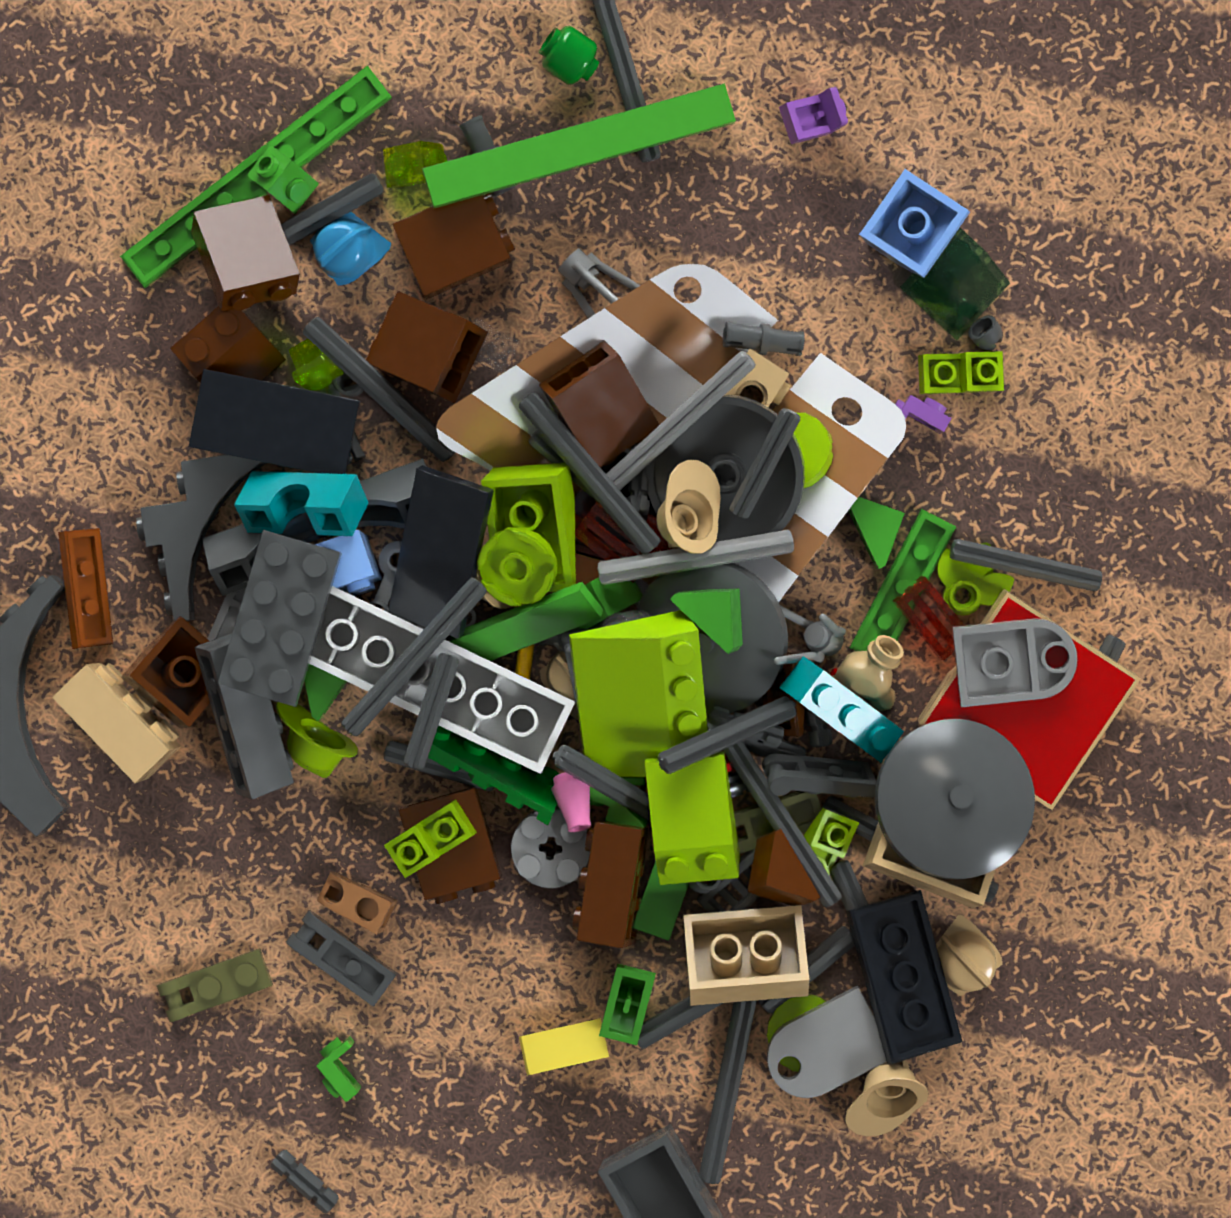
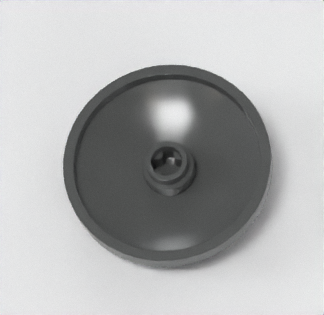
M724 395L646 466V474L649 479L648 495L656 514L666 499L668 480L674 468L686 460H699L712 469L720 485L721 500L716 542L782 531L799 506L805 483L804 459L794 433L750 516L747 519L738 517L730 511V505L778 414L755 400L742 396Z
M735 563L660 575L644 592L634 620L680 610L670 598L675 593L685 590L740 588L743 645L737 651L727 654L695 624L699 631L706 714H709L715 706L728 709L729 713H733L756 702L772 687L783 669L784 664L776 665L774 659L787 655L788 631L780 604L761 579L746 568Z
M944 719L925 724L913 730L890 750L877 777L875 810L885 839L896 854L907 864L933 877L952 880L967 879L997 869L1018 851L1026 839L1033 821L1035 793L1032 777L1023 757L1003 735L978 722L964 719Z

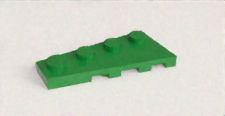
M438 725L428 755L429 759L452 772L461 769L467 771L468 776L475 785L484 790L488 787L497 788L508 795L505 802L518 809L522 808L524 804L539 812L537 820L549 825L557 806L556 799L551 791V788L554 786L553 778L559 774L556 770L544 766L540 774Z

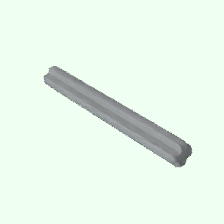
M744 351L734 356L606 474L619 490L627 485L752 371L756 365L753 359Z
M783 530L718 541L714 543L710 550L702 554H691L681 548L601 561L597 567L601 584L606 585L788 554L794 551V541L791 532Z

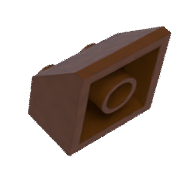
M219 306L170 348L200 383L203 369L263 381L286 361L284 356L244 310L230 309L221 312Z
M179 616L144 649L121 678L177 727L188 728L210 703L194 648L209 642V640L183 617Z

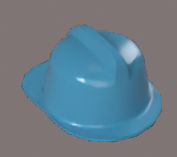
M352 212L319 229L310 240L313 245L315 259L320 268L329 277L333 278L338 286L347 285L358 279L380 261L391 247V243Z

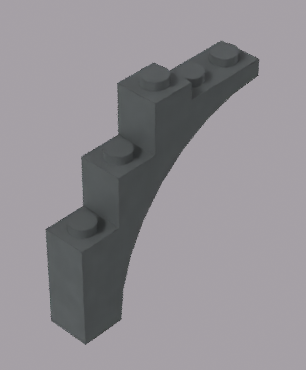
M231 455L182 461V471H178L176 477L180 495L186 494L187 501L140 508L141 517L136 518L138 537L140 541L145 540L146 547L162 546L163 553L158 554V566L161 576H167L169 592H164V604L167 615H173L174 620L179 616L183 617L186 621L195 620L193 588L197 559L203 545L202 539L205 538L208 528L223 503L249 477L251 471H257L266 462Z
M50 575L47 579L44 576L38 578L26 591L30 596L19 607L17 604L12 605L0 617V622L3 623L0 626V802L36 837L43 835L71 807L52 785L36 756L27 728L24 701L26 669L35 637L49 610L65 591L64 582L55 575Z

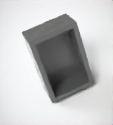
M671 1124L604 1159L598 1170L599 1175L624 1218H724Z

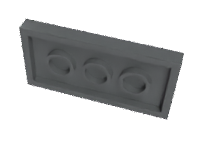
M263 530L219 677V685L297 707L342 555L341 552Z

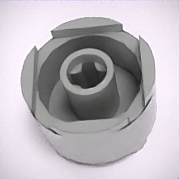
M558 806L555 808L549 825L537 820L539 812L534 810L523 818L513 835L511 843L513 862L519 874L534 885L544 888L565 886L576 880L580 876L582 868L586 867L590 852L585 851L588 829L581 832H568L567 823ZM549 837L556 838V844L562 846V850H556L553 857L547 856V850L540 846V844L547 843Z

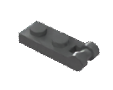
M770 754L762 761L765 776L768 777L767 782L774 795L781 796L794 790L805 791L810 794H839L850 798L858 796L874 798L876 779L869 762L787 754Z
M308 910L302 918L304 924L297 933L292 932L286 943L374 1007L397 975V972L331 926L319 915ZM316 932L326 939L319 949L310 943Z

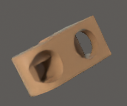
M330 871L317 898V901L323 906L376 935L384 931L398 900L382 894L364 884L360 885L333 871Z

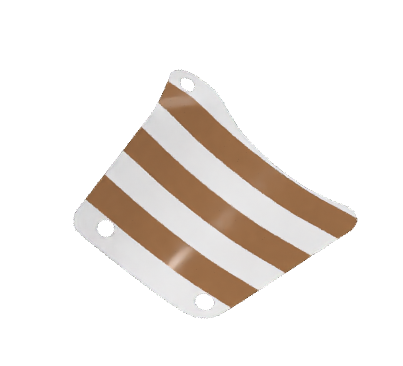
M682 264L671 267L450 406L437 422L438 439L450 450L480 464L488 470H491L493 467L552 464L529 444L530 437L537 429L519 409V403L530 393L536 392L555 413L539 384L604 340L620 355L660 425L741 351L746 353L749 350L723 347L722 338L726 322L757 327L761 323L770 324L772 327L778 320L726 277L706 265ZM687 276L698 280L702 289L701 295L696 301L682 303L675 297L674 285L680 278ZM822 353L817 356L773 411L779 414L783 408L797 413H807L817 418L832 437V464L823 478L813 486L804 488L796 512L783 529L791 532L794 541V551L788 554L735 563L746 568L761 579L774 594L778 603L903 440L906 431L905 417L900 408ZM848 397L856 400L862 409L860 421L851 426L838 423L832 415V405L837 399ZM631 447L625 450L624 452L627 454L630 453ZM572 481L575 496L580 487ZM575 513V529L583 531L588 523ZM659 576L635 580L642 594Z

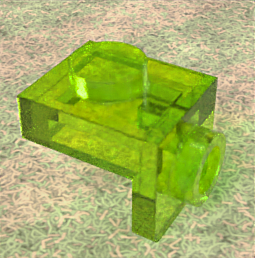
M417 141L384 148L383 156L387 188H402L426 183L422 169L447 162L444 146L440 143Z
M309 339L289 349L296 368L292 372L293 379L306 390L315 391L329 386L332 380L343 374L342 369Z

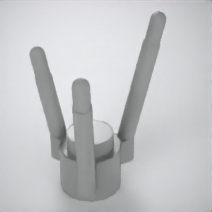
M578 248L562 263L558 271L565 277L562 284L572 293L587 318H590L595 313L578 286L585 290L591 285L611 304L619 299L597 279L599 272L596 269L631 290L640 286L635 281L601 262L592 252L586 255Z
M781 606L785 618L806 629L804 640L811 652L776 657L774 659L776 665L798 663L803 656L810 661L813 660L821 663L825 655L832 656L841 649L846 630L843 627L837 626L826 614L819 616L820 621L813 622Z

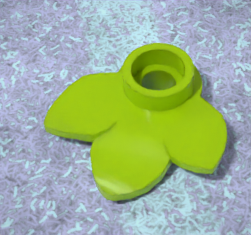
M987 542L981 543V544H984V545L991 546V545H990L989 543H987ZM945 549L939 558L937 574L945 586L943 601L947 609L956 615H970L980 605H993L1003 589L1010 592L1013 586L1014 578L1010 575L993 572L994 569L952 560L950 558L951 549ZM962 588L966 589L969 593V599L963 604L956 600V592Z

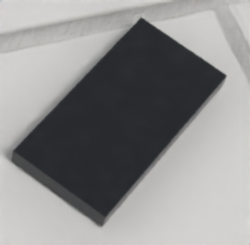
M203 369L188 447L315 473L346 474L360 401Z
M423 465L416 468L388 613L427 627L470 578H476L477 560L483 545L494 489ZM468 614L449 636L460 638L464 635Z
M915 890L845 911L887 1064L901 1062L963 1042L921 890Z

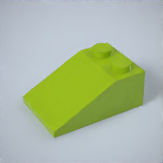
M566 463L493 467L481 480L482 486L494 489L487 521L489 539L496 532L508 527H524L538 533L550 544L557 559V575L552 588L548 592H557L576 584L575 499L571 469Z
M715 753L672 774H666L664 770H661L658 758L645 759L653 846L660 885L739 878L740 849L725 753Z

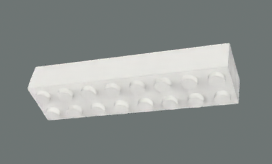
M332 586L309 664L369 691L424 629ZM444 640L389 701L419 715L438 655L446 653L459 659V664L439 726L540 774L575 704V701L447 640Z

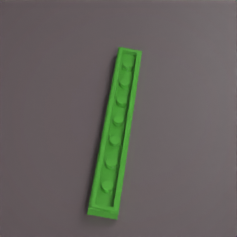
M367 65L120 257L143 287H148L197 249L191 234L194 211L266 196L268 194L265 189L248 177V173L270 146L279 150L302 168L392 99L391 95Z
M724 83L423 168L422 172L433 208H438L734 124L736 119Z

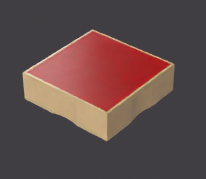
M1003 589L980 624L1033 618L1052 620ZM1067 630L1065 631L1069 634L1076 647L1077 667L1070 683L1058 694L1037 700L961 707L957 668L955 666L946 674L917 719L921 726L944 719L970 720L986 725L1003 735L1018 750L1029 769L1034 786L1035 800L1051 810L1054 809L1141 679L1132 671ZM1058 645L1050 647L1045 654L1047 665L1053 668L1063 666L1068 658L1066 649Z

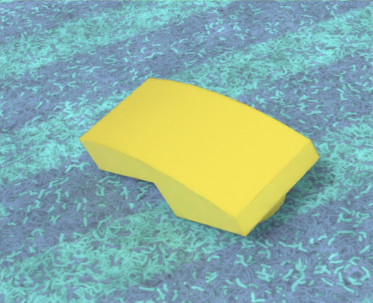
M601 1018L520 1036L519 1041L527 1076L609 1057L605 1037L599 1036L602 1025Z

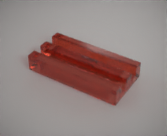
M599 502L595 503L591 511L575 529V537L605 561L621 557L587 531V528L592 530L624 557L636 556L637 554L594 520L597 516L633 544ZM654 548L649 553L659 552V550Z
M921 575L916 579V583L913 586L907 587L904 590L905 593L901 597L897 596L893 603L937 657L944 661L955 652L953 636L919 596V593L924 590L953 627L965 625L929 580ZM911 600L948 644L945 648H943L908 605Z

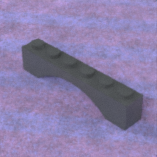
M423 458L360 481L369 503L357 528L365 526H392L405 529L416 468L422 465L426 466ZM302 513L292 518L287 523L283 533L279 534L307 543L325 536L316 534L307 513ZM244 524L202 539L209 572L222 596L246 588L262 533H247Z

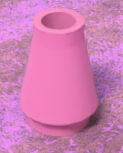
M566 772L556 775L553 778L554 786L551 788V791L567 823L568 832H581L591 828L590 786Z

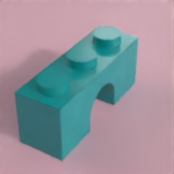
M251 471L234 506L247 533H262L263 530L282 534L287 523L299 514L307 513L317 535L352 537L369 502L357 474Z
M804 656L780 686L783 691L880 763L904 732V730Z

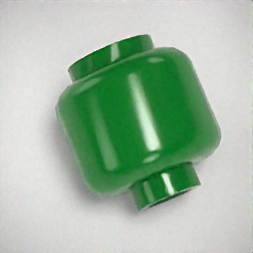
M570 25L563 27L561 30L555 27L539 50V54L543 56V68L568 85H573L581 78L588 81L599 65V61L594 58L597 52L596 43Z

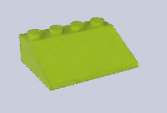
M681 610L569 634L583 755L620 777H646L645 759L658 758L660 752L708 731L699 631L693 621Z

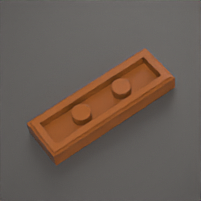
M100 528L58 532L72 649L114 644Z

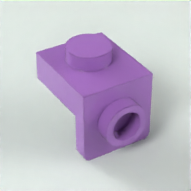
M836 87L828 88L818 95L787 102L779 107L791 144L831 134L848 123L846 107Z
M910 395L905 402L898 399L895 403L901 409L905 419L907 416H910L939 434L945 431L952 419L944 414L947 410L946 407L928 397L923 402Z

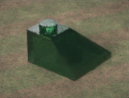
M959 228L925 278L912 273L900 286V289L957 341L1006 289L1010 282L988 253L965 231Z

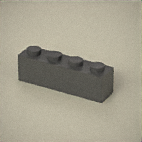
M230 633L194 648L236 794L253 800L293 784L291 774L293 761L289 752L283 746L280 735L283 733L282 722L277 713L273 711L271 700L218 684L233 634Z

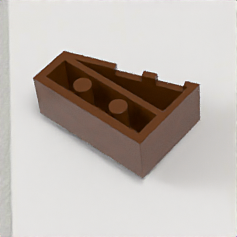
M597 821L594 828L588 829L585 851L590 852L588 868H582L579 879V890L584 891L582 907L577 906L575 909L572 925L573 930H578L577 941L617 948H625L636 943L637 931L632 930L634 912L640 909L641 897H637L640 876L642 877L644 872L648 828Z

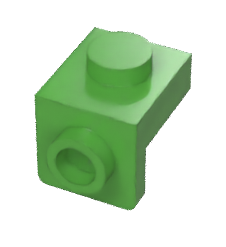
M270 146L248 173V177L265 189L294 214L297 213L319 184L294 161L273 146Z
M351 1036L343 1042L336 1037L320 1051L323 1058L316 1065L325 1076L322 1082L326 1089L335 1098L341 1096L345 1102L349 1101L361 1089V1085L339 1060V1057L353 1046L355 1041Z

